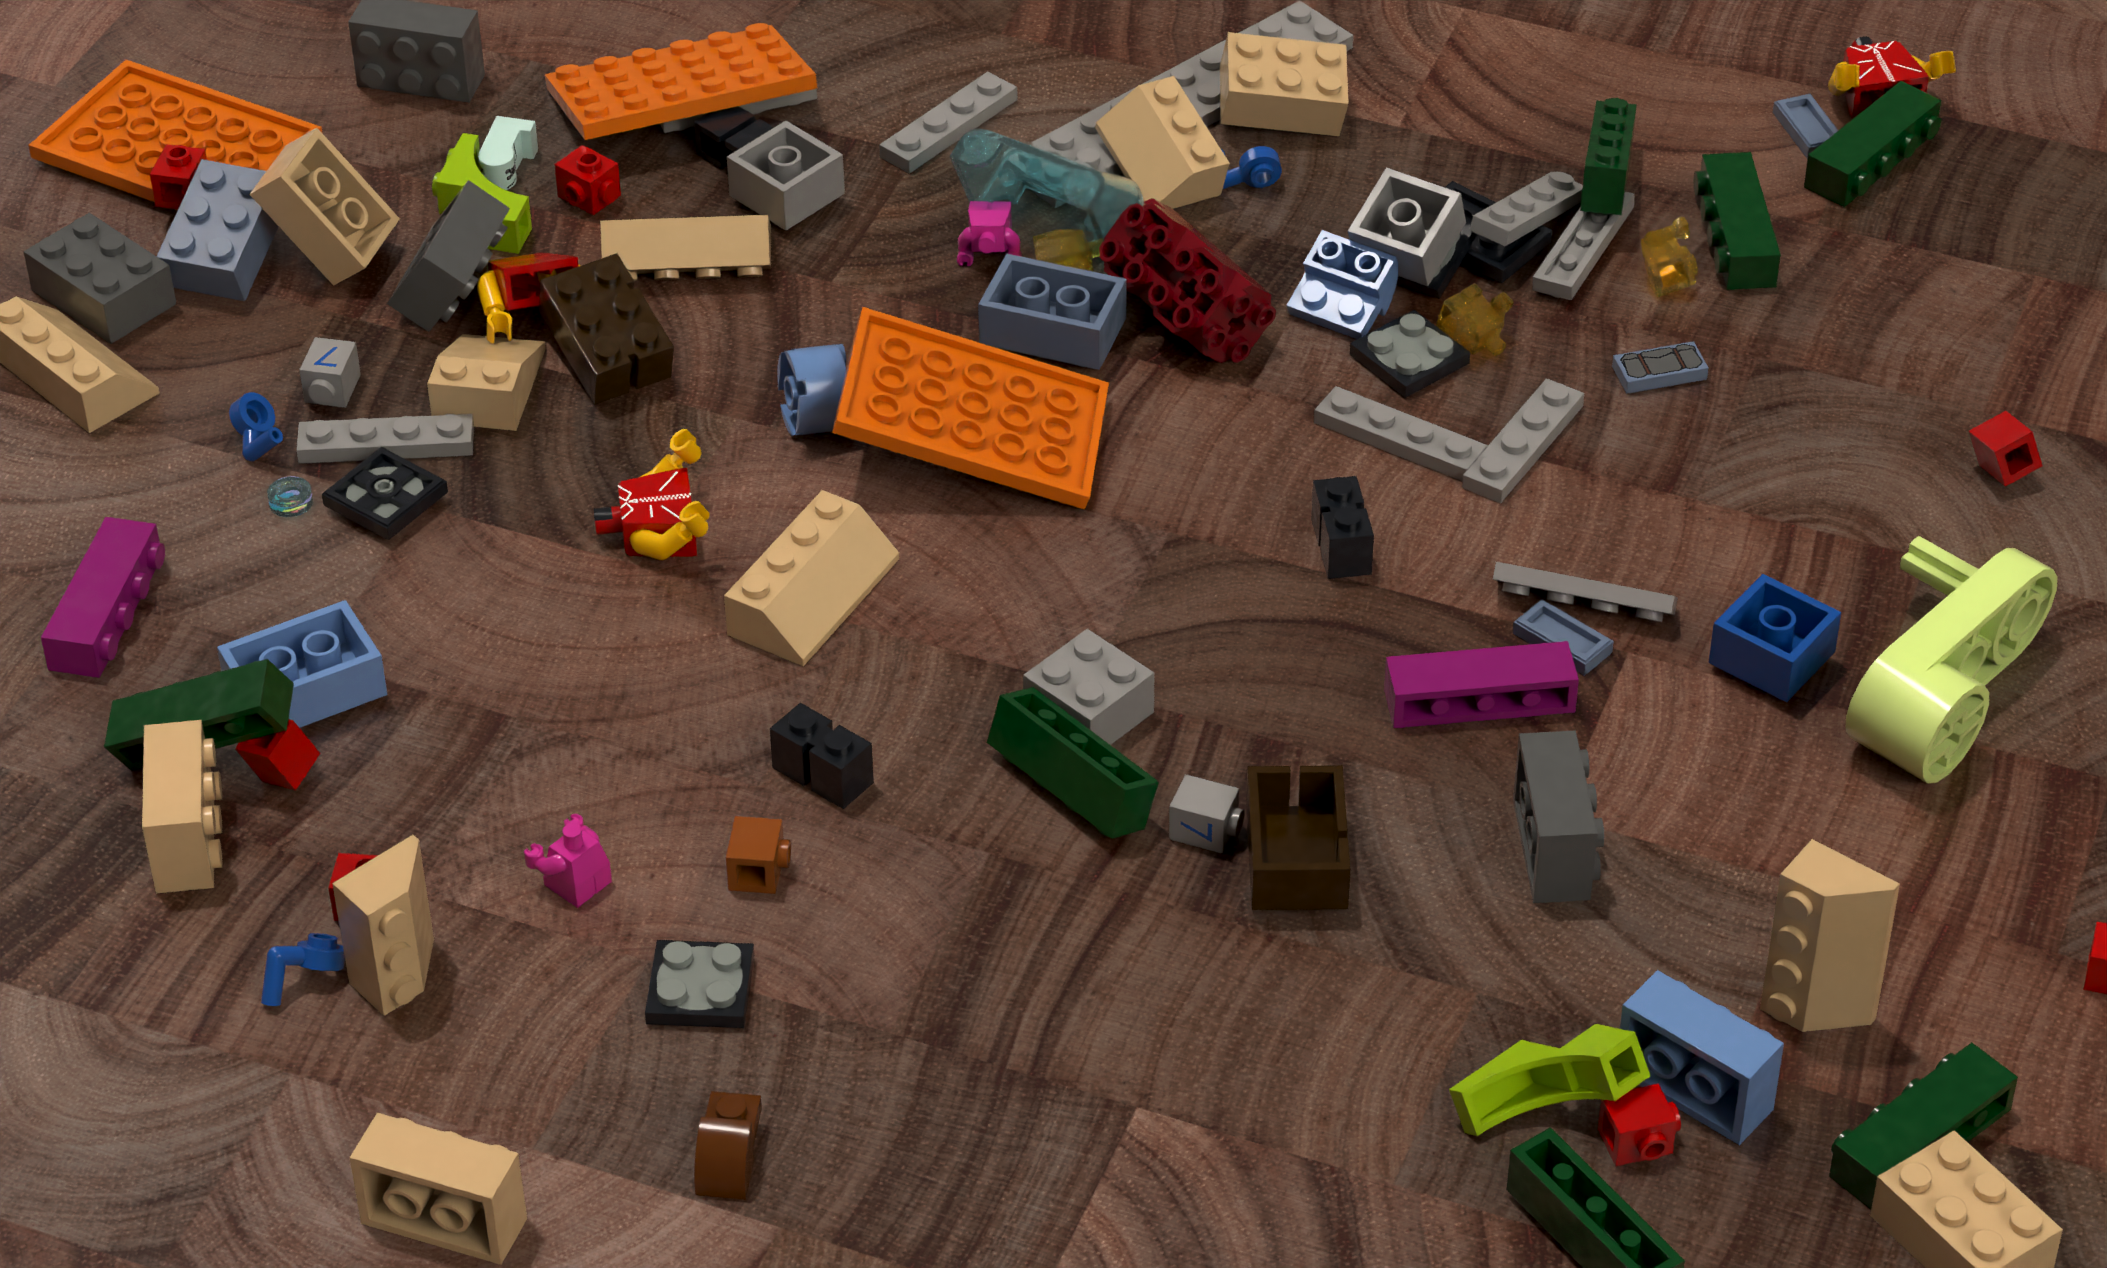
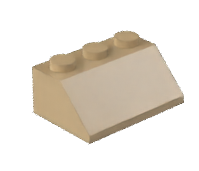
M1175 76L1138 85L1096 122L1095 129L1142 205H1146L1143 203L1144 201L1154 198L1174 209L1221 195L1230 163Z
M411 835L332 883L349 984L383 1016L399 1006L409 1003L415 996L424 991L434 943L419 839L414 835Z

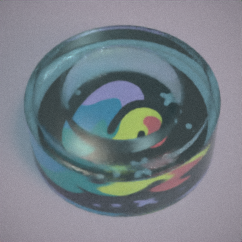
M287 476L274 481L267 490L269 507L278 516H299L307 512L313 504L311 486L308 481L300 477Z

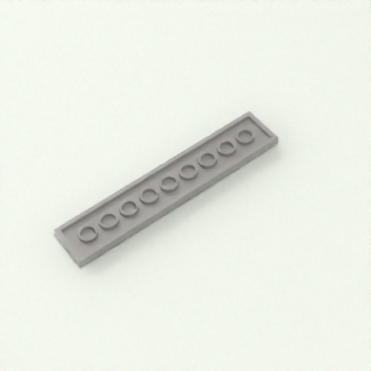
M1300 0L1239 32L1240 34L1346 45L1347 51L1353 48V35ZM1226 40L1145 83L1175 76L1206 127L1221 119L1220 62ZM1135 88L1003 157V171L1054 208L1067 203L1122 173L1095 129V125L1100 118Z

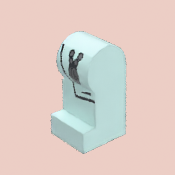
M496 116L478 156L483 169L482 174L490 182L505 190L510 189L516 184V170L522 159H534L538 151L535 121Z

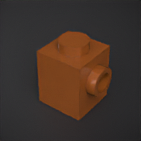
M735 816L726 854L728 890L776 894L781 868H789L791 860V840L783 838L782 819Z

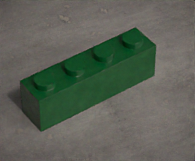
M1900 81L1808 155L1804 188L1843 207L1848 205L1857 196L1864 195L1873 183L1881 177H1886L1895 165L1904 158H1909L1916 148L1927 139L1931 140L1935 137L1941 126V118H1939L1941 100Z
M1609 98L1605 101L1596 100L1585 162L1580 211L1622 215L1632 153L1637 104H1628L1626 100L1619 98Z
M1751 152L1702 154L1701 170L1694 172V193L1696 196H1701L1700 211L1702 221H1708L1709 247H1715L1714 261L1716 273L1723 274L1727 290L1777 287L1781 254Z
M265 659L113 700L104 748L128 769L133 771L143 768L144 725L202 720L205 739L213 738L215 749L286 731L294 683L273 663Z
M1034 687L999 696L986 743L1001 753L1006 761L1016 765L1031 776L1037 785L1046 788L1062 800L1067 808L1079 813L1096 826V829L1101 834L1112 839L1145 830L1159 784L1158 780Z
M1972 1042L1956 1054H1947L1938 1063L1935 1070L1922 1079H1913L1904 1088L1901 1095L1889 1104L1882 1103L1870 1113L1866 1121L1854 1130H1844L1835 1139L1831 1147L1833 1156L1829 1177L1869 1209H1872L1877 1176L1954 1130L1965 1141L1969 1142L2011 1110L2018 1077Z
M1551 1127L1510 1150L1506 1190L1583 1268H1684L1685 1260Z

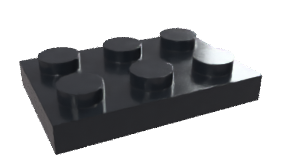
M1451 181L1444 187L1461 193L1466 224L1470 226L1473 215L1496 203L1454 181ZM1541 225L1507 246L1477 234L1461 263L1503 283L1551 244L1552 230Z

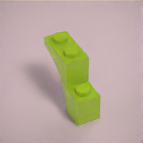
M463 133L455 148L449 150L441 172H437L433 179L432 193L433 196L437 197L439 214L444 212L469 180L510 208L502 224L508 227L506 232L494 248L489 245L487 249L519 254L532 230L529 196L509 192L490 182L480 172L482 167L478 157L480 151L478 135Z
M1594 1024L1561 1048L1520 1040L1450 1088L1449 1092L1464 1132L1479 1136L1486 1130L1509 1118L1546 1105L1581 1099L1616 1101L1651 1075L1635 1032Z

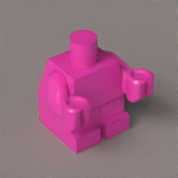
M970 201L968 209L969 227L965 228L958 237L959 251L957 263L959 266H963L964 262H967V266H971L974 252L991 253L1006 251L1007 254L1022 257L1020 238L1012 230L1011 202Z
M572 814L570 815L571 821L568 818L564 820L563 836L549 846L547 858L544 857L543 847L536 843L530 845L531 851L526 848L524 855L528 868L537 869L544 874L545 886L578 908L593 897L595 893L597 894L610 884L612 877L610 861L599 842L598 835L591 828L584 825L581 815Z

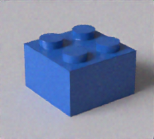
M1762 574L1714 622L1709 663L1788 702L1835 653L1841 612Z

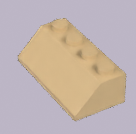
M768 215L600 221L602 258L618 253L634 281H637V274L654 273V280L679 279V272H696V278L714 279L721 277V271L737 270L738 277L762 276V269H771V224Z
M17 296L0 304V363L87 432H93L159 394L158 386L59 310Z
M821 490L724 595L727 635L804 666L899 560V552L859 504Z
M1811 839L1780 874L1760 1010L1802 1032L1871 1025L1877 1015L1900 883Z

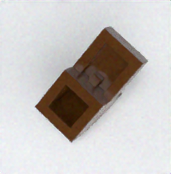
M711 1091L705 1117L701 1116L698 1128L694 1168L695 1195L746 1200L754 1165L753 1147L762 1111L761 1095Z

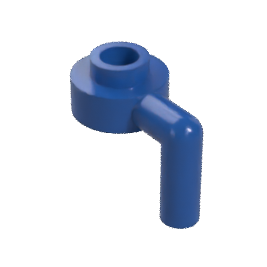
M1258 146L1247 150L1240 158L1239 167L1227 171L1223 189L1242 182L1255 188H1263L1274 184L1282 173L1278 153L1266 146Z
M249 392L232 403L229 410L230 420L237 432L243 436L242 454L247 461L257 460L282 442V432L278 428L273 427L275 424L274 409L265 397L258 393Z
M311 933L308 935V940L298 942L297 946H274L270 948L266 959L261 1003L268 1006L281 1005L286 966H300L320 971H339L344 969V949L342 945L337 944L338 938L329 934Z

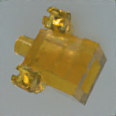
M1678 217L1671 226L1650 231L1641 239L1642 254L1649 284L1657 298L1697 284L1695 274L1698 272L1697 261L1694 255L1690 254L1687 246L1681 247L1677 241L1679 238L1686 239L1690 235L1689 225L1685 217Z
M1056 229L1033 236L1036 260L1092 272L1094 271L1092 258L1099 256V247L1104 241L1103 238L1087 242L1084 231L1075 229Z
M1474 283L1462 290L1460 294L1457 293L1444 301L1436 326L1466 348L1472 355L1487 348L1494 356H1497L1506 348V343L1499 335L1504 327L1505 313L1512 308L1514 301L1505 292H1502L1492 298L1490 303L1482 295L1483 290Z

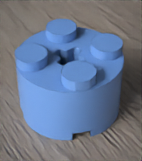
M843 344L796 348L781 352L779 355L777 369L778 391L784 390L786 404H781L780 406L785 426L790 435L832 432L846 374V352Z

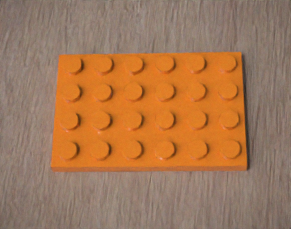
M765 23L751 24L745 28V31L732 34L726 31L715 32L708 35V39L695 42L692 40L674 41L670 44V47L663 49L641 48L633 51L631 56L622 58L604 56L594 60V64L580 67L573 64L563 65L556 68L555 72L545 74L547 90L584 140L818 89L816 73L772 25Z
M126 59L28 146L31 158L155 202L150 172L166 144L205 149L208 161L267 171L287 144L315 128L322 132V127Z
M862 307L832 433L1085 510L1091 494L1109 382Z

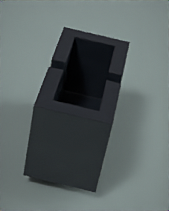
M739 106L710 112L694 121L696 154L720 169L727 168V156L774 127L761 119L756 120L751 112Z
M1357 476L1313 480L1311 521L1318 546H1321L1320 553L1327 578L1335 579L1372 575L1374 533L1367 509L1364 508V499Z
M801 702L770 728L772 768L803 786L810 782L811 777V791L840 808H846L874 783L872 743L841 725L833 730L832 720Z

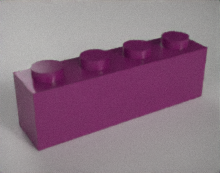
M112 517L104 518L41 636L49 671L100 678L108 661H112L115 658L118 642L124 630H128L131 627L134 611L140 599L146 598L150 580L155 570L160 569L164 562L165 546L159 541L155 523Z
M1568 641L1389 656L1386 657L1384 692L1393 728L1575 713L1579 678Z

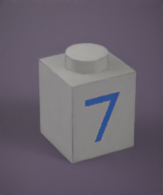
M314 338L300 368L305 403L346 408L361 375L356 342Z
M1185 774L1169 807V839L1223 854L1231 836L1238 837L1244 822L1245 811L1239 808V788Z

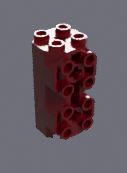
M1154 198L1144 201L1143 203L1146 205L1143 206L1138 203L1128 206L1104 237V241L1099 247V257L1104 261V272L1111 276L1127 279V291L1139 296L1153 309L1154 317L1172 333L1188 340L1202 354L1220 363L1230 359L1235 363L1245 360L1257 340L1276 317V309L1271 305V294L1171 207Z

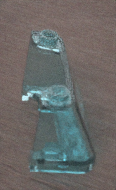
M974 129L965 133L949 156L969 202H993L1009 199V202L1017 204L1025 189L1028 188L1086 210L1088 215L1084 220V225L1087 231L1093 233L1094 239L1091 246L1097 255H1099V247L1104 241V237L1122 212L1128 206L1136 203L1144 205L1143 195L1139 186L1129 178L1028 141L990 130Z

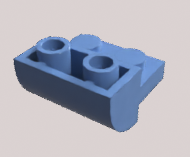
M1322 230L1303 262L1305 274L1286 305L1288 313L1359 339L1368 334L1378 314L1385 316L1390 306L1398 279L1397 257Z

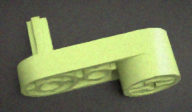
M1920 536L1910 543L1909 551L1901 558L1900 569L1946 594L1947 597L1885 649L1863 676L1851 699L1846 715V733L1851 739L1928 784L1939 782L1949 775L1962 761L1973 745L1987 714L1989 691L1985 685L2014 661L2031 643L2042 627L2052 607L2057 591V575L2055 571L2016 548L2004 549L1978 569Z

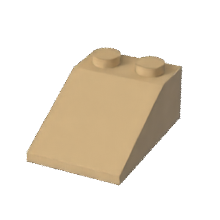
M462 334L438 355L427 383L431 415L473 414L474 427L516 431L546 350L545 342L511 339V341H508L507 338L495 337L494 343H490L487 340V336Z

